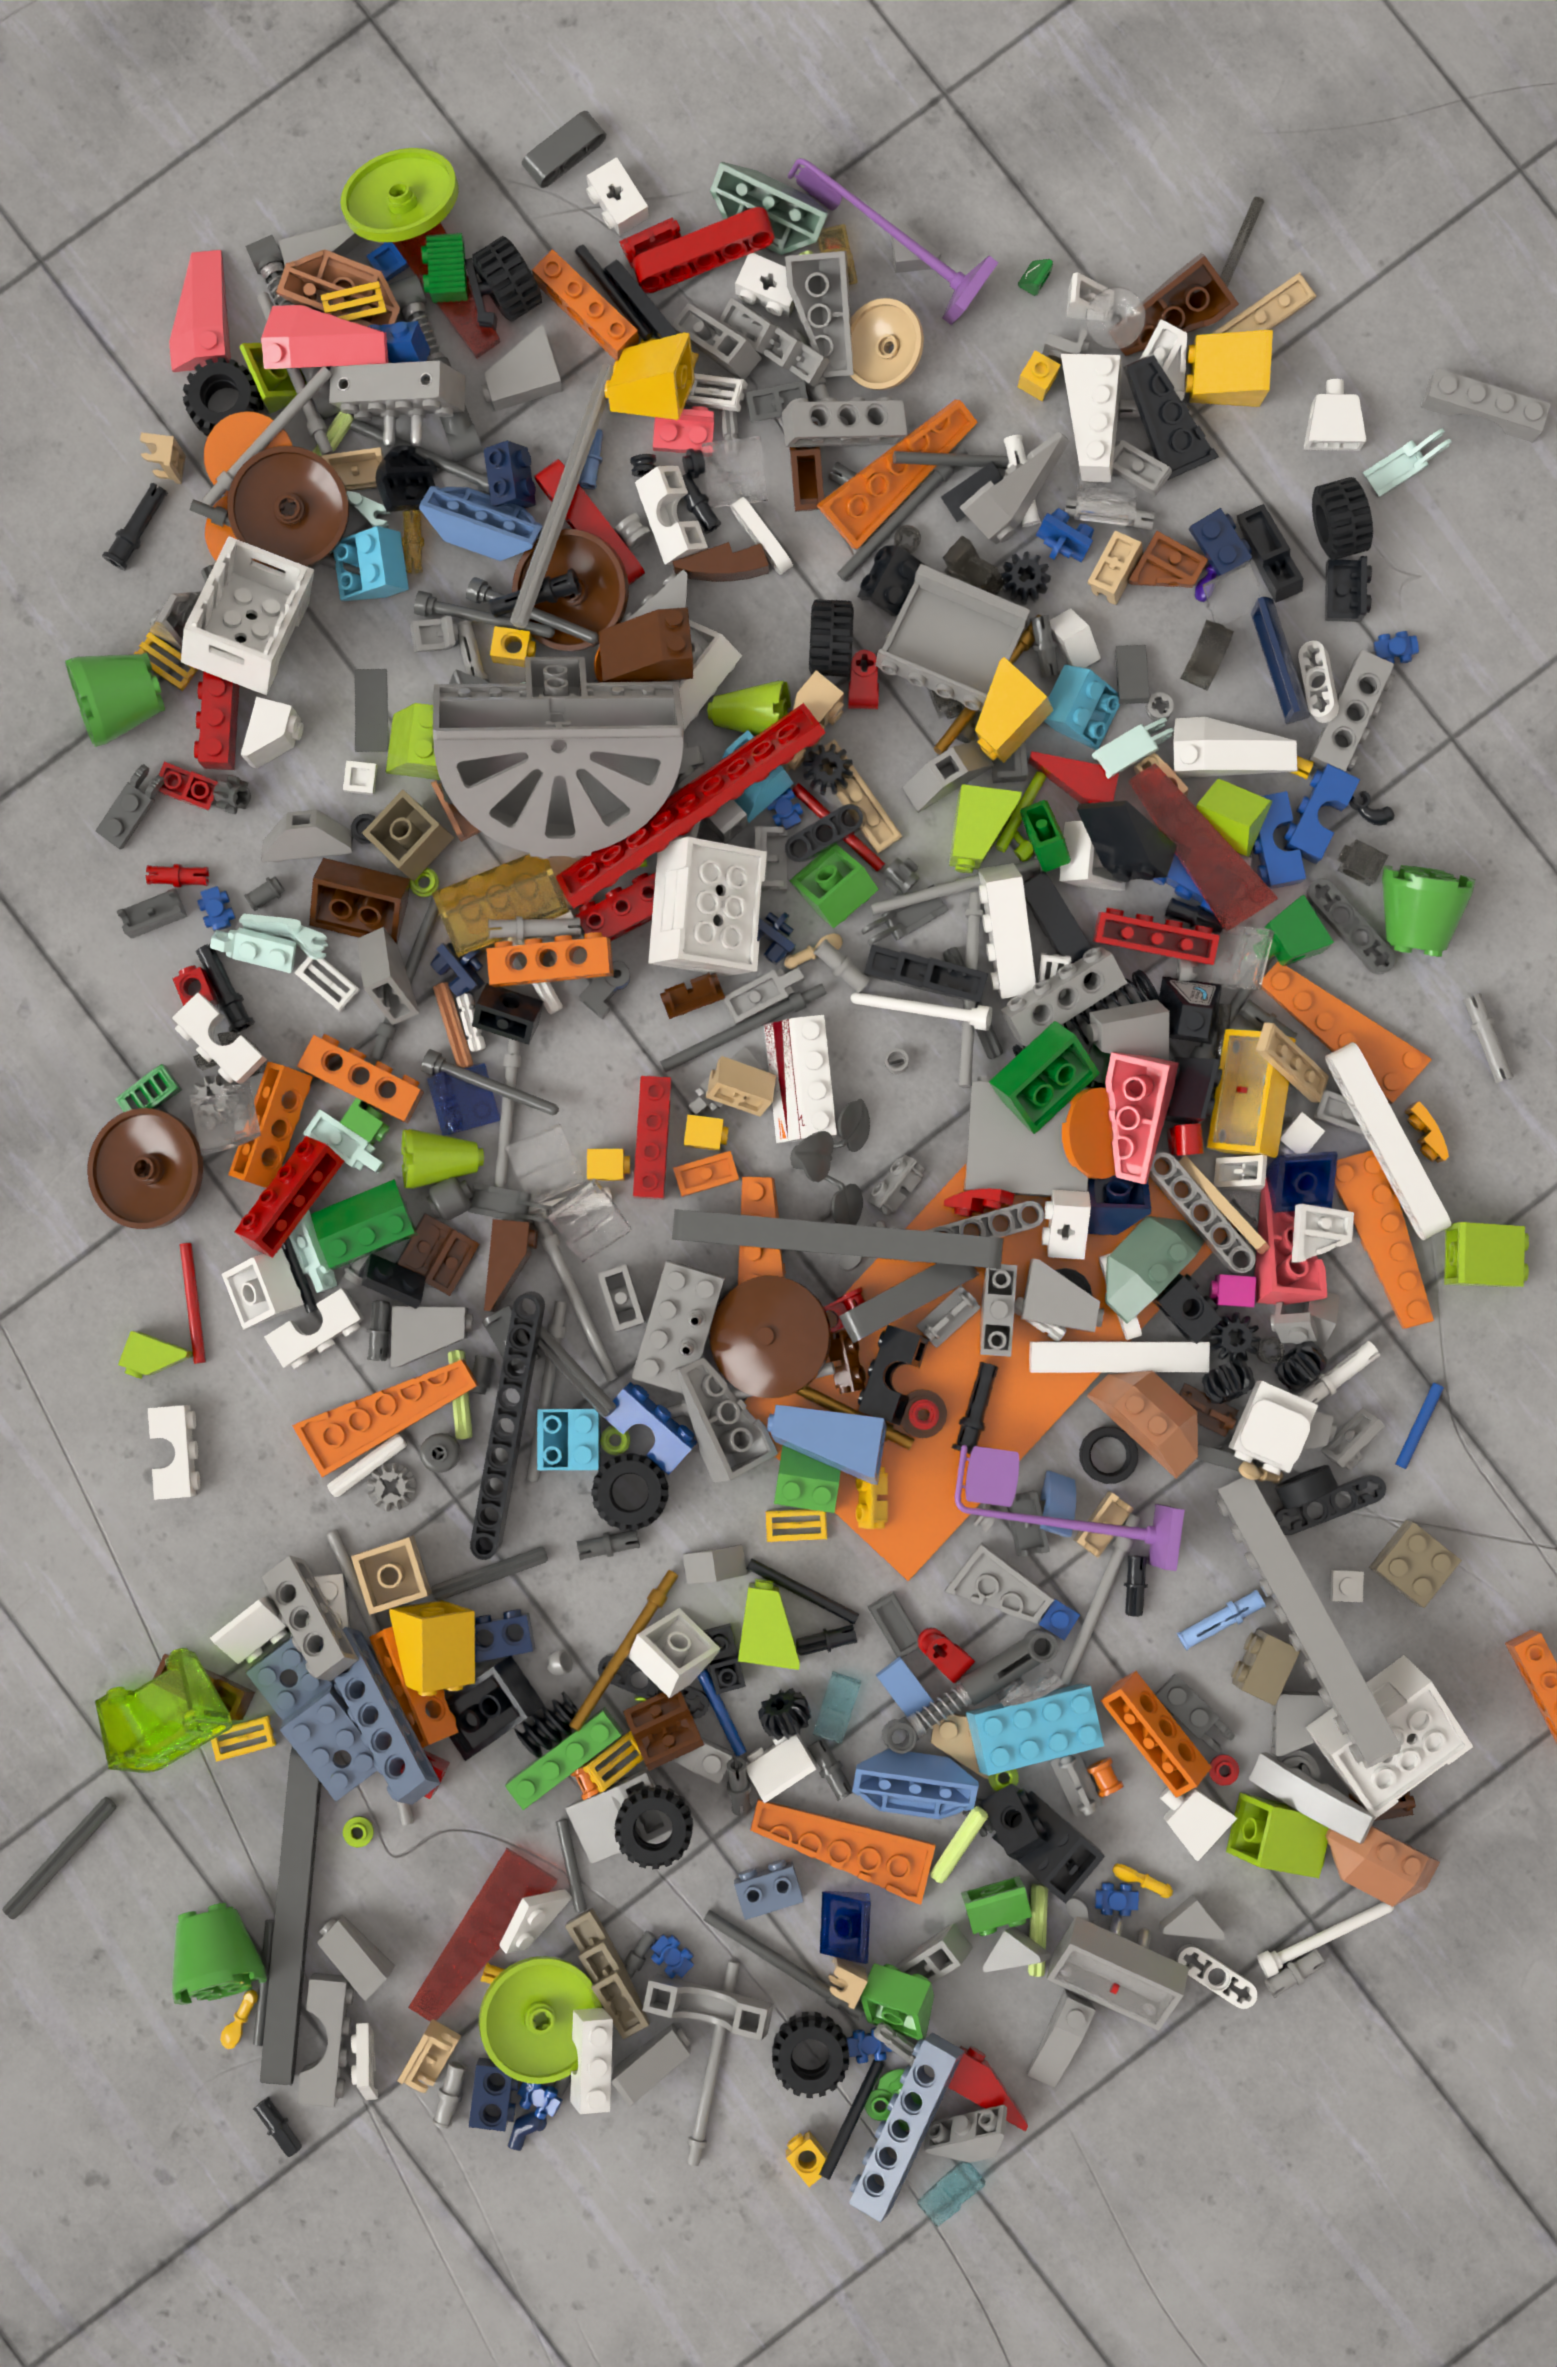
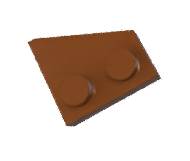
M1156 531L1128 583L1131 585L1193 588L1208 559Z

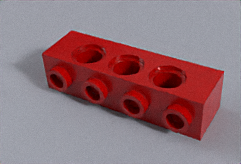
M640 1077L633 1185L634 1198L665 1199L672 1089L671 1077Z

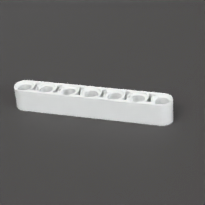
M1351 1042L1326 1055L1325 1060L1332 1076L1417 1235L1422 1240H1426L1451 1226L1450 1218L1359 1047L1354 1042Z

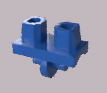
M1060 508L1056 509L1051 515L1047 513L1036 536L1044 540L1043 544L1053 549L1049 557L1055 560L1060 553L1067 558L1071 556L1082 562L1093 542L1091 538L1094 529L1085 523L1080 524L1076 530L1067 525L1070 518L1068 513Z

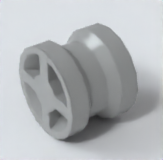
M637 513L624 518L614 529L619 537L624 539L630 551L642 545L652 533L648 527L641 524V518Z

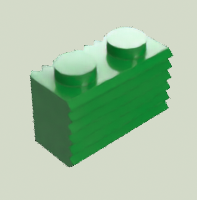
M462 233L426 235L427 245L421 246L423 264H428V274H423L425 293H430L433 303L467 301L465 243Z
M1042 800L1021 808L1020 815L1027 836L1042 870L1048 872L1070 863L1071 858L1065 838L1048 801Z

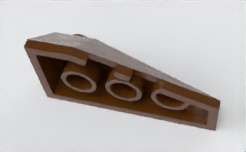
M1200 253L1120 320L1108 333L1122 353L1128 356L1146 348L1160 319L1188 334V332L1215 324L1237 307L1239 303L1206 256Z

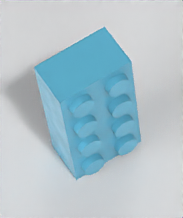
M1082 1683L966 1712L979 1772L987 1776L1104 1746L1091 1686Z

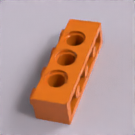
M553 249L532 269V274L538 287L615 360L620 359L624 348L639 344L638 330Z
M601 932L584 934V939L573 940L571 935L554 937V942L543 943L542 938H532L524 940L525 945L513 946L512 941H502L494 943L495 948H486L489 985L493 987L614 976L611 940L608 937H602ZM580 948L585 949L587 952L586 960L581 964H575L573 961L574 952ZM554 951L557 955L556 963L551 967H545L543 963L544 955ZM525 954L527 958L526 966L521 970H516L513 965L515 957Z
M323 1034L322 1038L313 1035L297 1065L298 1068L407 1124L409 1123L424 1094V1091L418 1088L420 1082L407 1075H403L402 1079L392 1075L393 1068L379 1061L376 1062L375 1066L364 1061L367 1055L350 1047L348 1052L339 1048L340 1041L326 1034ZM333 1056H341L343 1059L342 1067L339 1070L331 1071L328 1066L329 1060ZM361 1069H367L370 1074L369 1080L365 1084H357L355 1081L356 1073ZM387 1083H394L396 1085V1093L391 1098H384L382 1096V1087Z
M267 1062L234 1156L229 1176L264 1188L269 1186L281 1168L286 1153L289 1151L290 1141L295 1126L300 1120V1112L305 1098L310 1091V1083L313 1076L280 1064Z
M392 1626L370 1636L369 1639L383 1674L422 1748L458 1733L456 1719L449 1710L444 1697V1689L437 1690L436 1695L421 1696L418 1694V1691L406 1687ZM425 1707L428 1709L430 1717L426 1714Z
M1529 1630L1506 1642L1505 1645L1557 1743V1663L1542 1634Z
M1137 1671L1117 1681L1100 1700L1176 1798L1197 1787L1212 1768Z

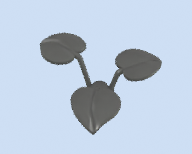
M862 1099L848 1103L840 1113L838 1131L841 1138H843L841 1141L834 1143L829 1132L818 1131L796 1145L790 1157L793 1168L804 1170L806 1176L811 1181L820 1182L824 1179L839 1188V1191L833 1195L831 1204L834 1221L839 1224L856 1225L863 1209L862 1192L856 1184L850 1183L845 1187L844 1183L828 1175L833 1149L844 1147L847 1144L849 1151L857 1152L868 1139L870 1117Z

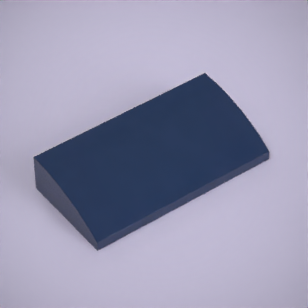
M1269 597L1257 598L1250 614L1286 725L1309 718L1310 712L1275 603Z

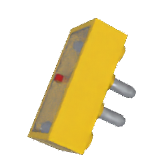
M1225 1029L1219 1066L1222 1069V1076L1215 1092V1103L1207 1148L1228 1154L1265 1155L1269 1158L1278 1157L1283 1123L1290 1122L1292 1119L1291 1114L1285 1111L1287 1093H1294L1296 1088L1256 1051L1262 1031ZM1287 1036V1037L1290 1038L1294 1043L1296 1042V1039Z

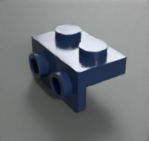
M508 440L485 448L484 457L492 506L499 507L508 503L524 508L535 506L536 487L532 480L531 456L528 448Z
M1221 508L1194 523L1189 528L1192 536L1220 579L1239 567L1244 568L1252 559L1250 545L1244 538L1240 539L1235 531L1236 525L1234 520L1228 513L1224 514Z

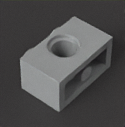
M628 1265L597 1273L615 1332L646 1323Z

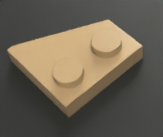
M950 1714L947 1716V1720L942 1719L939 1721L940 1725L937 1723L933 1725L931 1744L981 1777L988 1779L987 1775L979 1772L967 1715L954 1714L952 1716Z

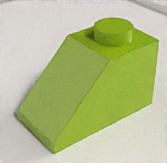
M130 1331L118 1365L126 1368L125 1374L142 1379L143 1374L154 1375L191 1358L193 1353L190 1350L142 1332Z

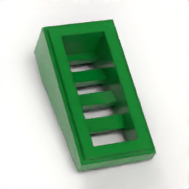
M160 1064L120 1094L115 1100L123 1112L132 1110L126 1101L130 1097H132L138 1108L156 1109L182 1091L166 1065ZM159 1077L167 1087L164 1091L156 1082V1079ZM151 1084L158 1096L153 1098L146 1086ZM140 1090L149 1102L145 1106L136 1094Z

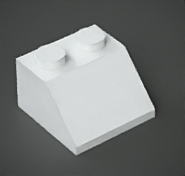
M256 697L241 756L251 767L259 768L294 748L295 741L300 740L304 724L291 705Z
M1065 822L1063 836L1071 861L1060 867L1059 881L1078 887L1125 890L1126 882L1114 879L1112 874L1102 866L1083 822Z
M282 1248L278 1250L273 1258L265 1254L254 1256L222 1274L243 1330L286 1314L304 1305L300 1289L296 1285L290 1270L289 1261L285 1257Z
M265 1596L248 1607L210 1637V1639L237 1664L244 1660H247L250 1664L264 1653L261 1649L263 1645L268 1641H271L274 1645L287 1635L288 1632L278 1616L280 1611L277 1605L268 1596Z
M678 1608L638 1633L628 1657L670 1698L689 1686L720 1652L721 1648Z
M796 1733L791 1735L789 1740L785 1736L778 1741L773 1738L774 1745L766 1750L760 1747L747 1756L749 1761L746 1762V1771L764 1803L816 1770L815 1759Z

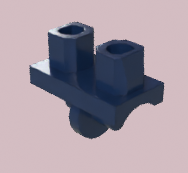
M772 912L768 913L765 919L773 924V927L760 918L758 922L757 941L765 937L772 943L764 953V956L775 965L783 960L786 955H792L795 951L796 945L779 933L781 930L787 936H790L794 931L792 927L786 924L790 916L786 912L779 918Z
M450 942L447 945L442 943L436 948L439 953L430 965L440 976L446 974L451 968L458 976L448 985L457 997L471 990L480 989L486 984L477 973L483 968V965L477 959L483 952L479 947L470 950L464 943L457 949Z

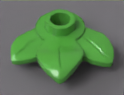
M894 2069L881 2076L877 2089L872 2090L865 2105V2110L872 2119L887 2121L891 2111L887 2110L888 2104L895 2093L899 2094L903 2084L900 2083V2078L905 2069ZM911 2092L913 2101L916 2104L922 2105L920 2095ZM877 2101H884L886 2103L883 2110H877L874 2107ZM899 2119L901 2129L904 2131L910 2130L907 2122Z

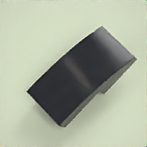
M992 461L941 496V499L956 522L967 516L960 509V506L985 484L991 481L995 485L1003 479V476Z
M730 1623L703 1630L721 1648L720 1652L709 1663L716 1694L746 1687Z

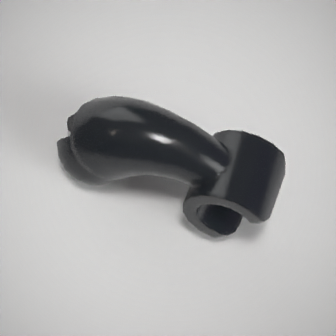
M1366 791L1360 792L1363 798L1362 805L1357 803L1354 796H1352L1349 802L1351 808L1358 810L1362 818L1373 825H1387L1395 817L1393 810L1389 806L1382 809L1369 808L1368 805L1371 798Z

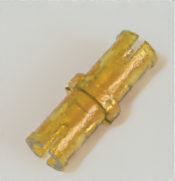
M413 510V523H411L410 511H404L402 513L404 537L401 539L402 546L404 547L406 573L412 574V562L414 561L415 574L423 572L421 547L424 546V538L421 537L422 513Z

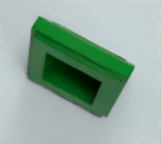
M1051 259L1032 261L1019 280L1018 286L1033 296L1038 295L1051 274L1053 261Z

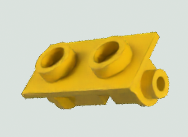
M880 1467L878 1485L856 1478V1488L859 1491V1504L856 1507L858 1528H885V1522H888V1501H877V1495H888V1473H885V1467Z

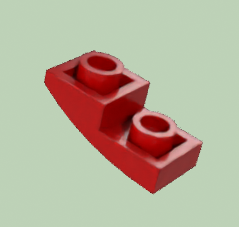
M164 761L159 775L165 780L159 793L209 811L214 800V788L218 782Z
M992 1188L969 1190L945 1199L943 1206L954 1209V1215L972 1217V1212L984 1213L985 1207L1001 1209V1204L1013 1205L1015 1193Z

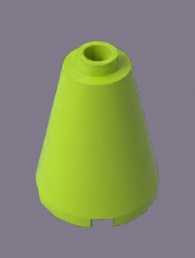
M777 680L714 696L713 702L708 703V719L713 720L714 725L717 727L743 733L748 730L752 735L757 736L787 715L788 708H792L789 685L787 682Z
M414 1129L402 1131L401 1155H403L402 1177L404 1188L414 1189L437 1183L450 1177L457 1178L478 1172V1167L484 1165L483 1148H478L477 1142Z

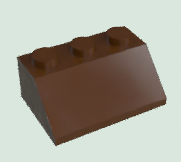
M323 858L313 877L309 926L358 938L384 927L397 944L408 904L410 879Z

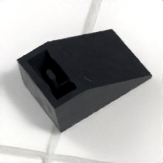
M1175 1057L1171 1061L1177 1062L1179 1065L1165 1120L1182 1125L1199 1123L1212 1114L1215 1098H1211V1093L1214 1086L1218 1087L1222 1076V1069L1218 1068L1220 1060Z
M1031 1790L1029 1796L1033 1805L1029 1807L1034 1817L1038 1815L1044 1823L1047 1831L1043 1834L1047 1843L1017 1861L1066 1904L1103 1860L1105 1855L1096 1845ZM1021 1813L1013 1816L1011 1820L1012 1828L1020 1825L1022 1821ZM995 1833L992 1836V1838L1002 1846L997 1834Z

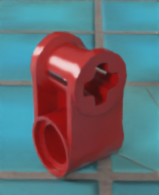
M860 650L852 657L848 709H878V667L875 666L877 657L869 650ZM861 660H867L869 665L867 672H862L861 667L858 666L861 664Z
M1201 1123L1175 1125L1172 1128H1168L1167 1141L1171 1155L1204 1154Z
M862 1287L824 1306L825 1311H831L837 1317V1323L831 1328V1333L844 1328L838 1316L855 1308L853 1300L856 1306L865 1302L861 1294L863 1292Z
M927 1628L918 1636L917 1643L920 1650L954 1684L975 1663V1660L959 1645L954 1644L936 1628Z

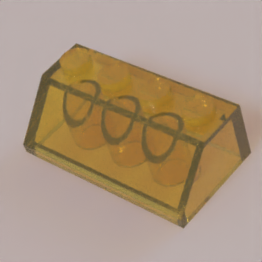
M530 853L432 893L457 957L504 939H489V930H501V928H488L489 919L510 920L516 919V916H522L523 919H554L569 912L549 860L530 857Z

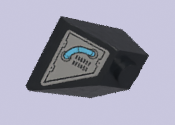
M1162 977L1159 1002L1169 1010V1038L1212 1044L1222 991L1221 984L1192 980L1179 981L1178 978Z

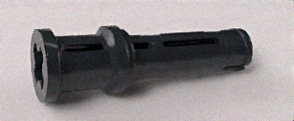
M155 483L150 484L149 489L124 529L117 530L115 533L116 539L108 552L102 554L106 561L123 571L127 569L126 563L133 551L141 546V541L139 540L165 496L168 495L165 489L160 486L157 488Z
M573 568L568 569L566 574L554 578L550 576L544 577L535 604L545 601L556 603L559 598L571 594L581 595V585ZM520 590L489 600L490 608L495 618L513 612Z
M210 944L198 948L195 952L219 999L217 1007L219 1011H223L230 1025L228 1028L229 1032L234 1034L249 1028L255 1021L252 1017L248 1016L242 1003L244 998L240 993H236L216 950L210 948Z
M980 1362L965 1417L959 1419L961 1427L956 1443L952 1444V1449L961 1451L962 1445H966L967 1453L971 1454L973 1447L978 1445L980 1434L986 1428L983 1420L999 1367Z

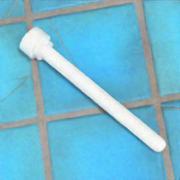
M854 992L850 997L854 1004L967 1021L975 1029L988 1031L992 1021V1007L978 1005L977 1008L972 1007L971 1010L857 992Z
M1382 1902L1278 1953L1275 1950L1272 1952L1267 1950L1257 1955L1258 1962L1265 1976L1270 1978L1279 1973V1969L1283 1968L1282 1964L1392 1912L1394 1906L1392 1907Z

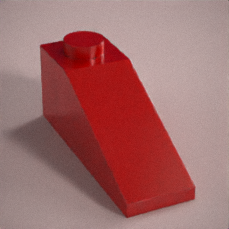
M1031 751L1028 764L1045 774L1050 781L1080 804L1114 801L1119 773L1108 779L1105 775V770L1099 764Z
M960 2046L959 2048L965 2052L948 2088L985 2109L1005 2105L1007 2107L1006 2121L1026 2131L1028 2128L1026 2118L988 2061L985 2060L986 2055L972 2046L968 2050Z

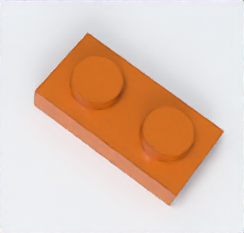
M731 1151L673 1168L681 1197L739 1180Z

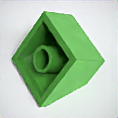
M837 844L819 854L789 880L815 912L832 928L845 921L851 913L867 902L879 890L865 868Z
M782 1445L774 1504L835 1513L841 1471Z
M1020 1876L961 1892L973 1934L979 1933L980 1936L990 1935L997 1932V1927L1006 1924L1009 1927H1017L1027 1922L1026 1919L1032 1917L1025 1886Z
M874 1963L867 1978L868 1982L860 1996L867 2022L876 2026L883 2022L899 2034L917 2040L920 2038L924 2040L927 2036L934 2000L931 1982L920 1974L909 1975L901 1972L893 1965L884 1964L882 1966Z

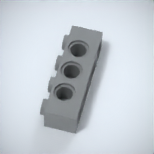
M854 397L847 401H837L836 398H824L819 402H808L806 398H798L792 400L782 411L786 447L896 445L907 436L903 400H892V397H880L875 401H865L862 397ZM839 416L844 417L849 425L843 424ZM868 416L873 417L877 425L872 424L869 421ZM811 417L817 418L821 426L814 424Z
M1363 649L1357 654L1337 696L1338 714L1332 721L1325 723L1310 755L1309 761H1313L1314 766L1323 769L1327 764H1330L1344 772L1346 770L1351 772L1358 758V755L1354 754L1358 743L1364 744L1370 732V728L1366 727L1370 717L1375 718L1382 706L1383 702L1378 699L1383 690L1388 691L1395 675L1391 674L1394 667L1393 663ZM1359 683H1368L1372 688V694L1363 693L1359 688ZM1347 709L1358 711L1360 720H1351L1347 715ZM1341 735L1345 737L1348 746L1346 748L1339 747L1335 743V736Z
M1100 946L1085 952L1083 958L1077 962L1061 967L1058 970V974L1050 979L1036 983L1032 990L1025 995L1014 997L1000 1011L1015 1039L1027 1047L1054 1021L1061 1025L1127 984V981L1113 954ZM1092 973L1090 980L1084 983L1085 976ZM1066 989L1065 996L1058 1000L1060 992ZM1041 1005L1040 1012L1033 1016L1034 1009Z
M288 1556L262 1576L266 1585L265 1592L277 1605L280 1611L278 1616L292 1633V1642L296 1649L303 1654L307 1661L306 1669L312 1677L332 1681L359 1660L304 1559ZM296 1589V1596L294 1600H292V1594ZM309 1615L310 1620L308 1625L306 1626V1618ZM323 1640V1643H324V1644H323V1648H322V1650L320 1651V1650H319V1645H320V1642Z

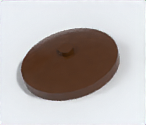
M277 446L257 453L238 470L230 486L227 510L229 522L237 540L309 567L328 557L341 542L349 520V499L340 476L325 459L304 448Z
M562 529L545 577L550 576L554 578L566 574L568 569L573 568L578 576L582 593L577 596L571 594L559 598L556 603L545 601L535 604L534 607L592 630L599 636L598 631L619 624L625 614L629 598V583L625 567L617 552L602 538L581 530ZM539 539L536 540L533 548L525 551L520 558L513 577L512 593L521 590ZM529 619V621H531V622L540 623V622L535 621V620H533V619ZM555 628V634L551 638L531 634L534 639L543 645L562 651H581L599 644V639L596 643L592 644Z
M138 1108L123 1112L110 1120L101 1129L92 1144L87 1164L89 1187L99 1208L116 1223L135 1229L164 1227L184 1215L198 1195L203 1178L201 1148L191 1129L173 1114L150 1108Z
M778 1276L756 1277L736 1286L719 1304L711 1324V1351L722 1375L729 1383L742 1392L762 1398L789 1396L807 1387L822 1371L831 1347L829 1318L819 1299L802 1284Z

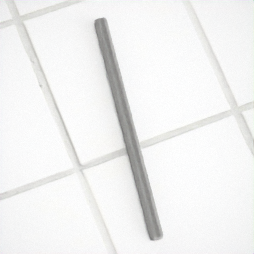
M604 363L601 365L510 618V622L517 628H526L608 400V398H605L604 391L606 381L611 380L614 365Z

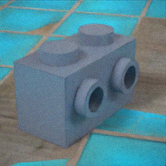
M785 1859L769 1863V1869L757 1872L756 1868H752L738 1874L739 1878L734 1879V1886L745 1920L804 1902L793 1861L786 1863Z

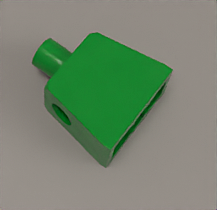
M1302 895L1261 930L1265 941L1257 944L1255 950L1261 960L1266 961L1275 956L1280 965L1286 966L1323 953L1334 941L1305 895Z

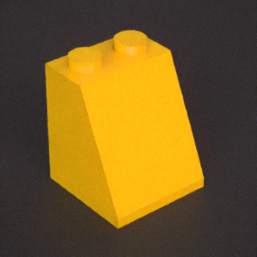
M1273 330L1196 335L1193 344L1188 345L1186 362L1191 363V374H1187L1185 379V393H1189V403L1260 407L1270 390Z
M683 332L624 348L620 359L614 362L611 380H607L604 393L605 398H609L610 411L679 420L695 381L690 333Z
M1005 657L999 661L975 728V732L979 737L977 743L981 746L980 749L991 760L994 761L998 758L1003 763L1054 711L1048 697Z
M443 1600L389 1609L406 1687L418 1691V1694L421 1696H432L437 1694V1690L459 1691L463 1689V1685L475 1683L474 1610Z

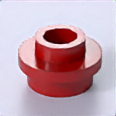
M918 1400L909 1409V1420L914 1427L928 1430L934 1427L939 1420L938 1407L930 1400ZM921 1409L929 1411L930 1415L927 1420L919 1419L918 1412Z
M1222 1754L1211 1760L1210 1765L1212 1768L1209 1770V1776L1216 1784L1227 1786L1237 1780L1239 1765L1234 1758ZM1223 1765H1228L1230 1769L1226 1776H1221L1219 1773V1769Z

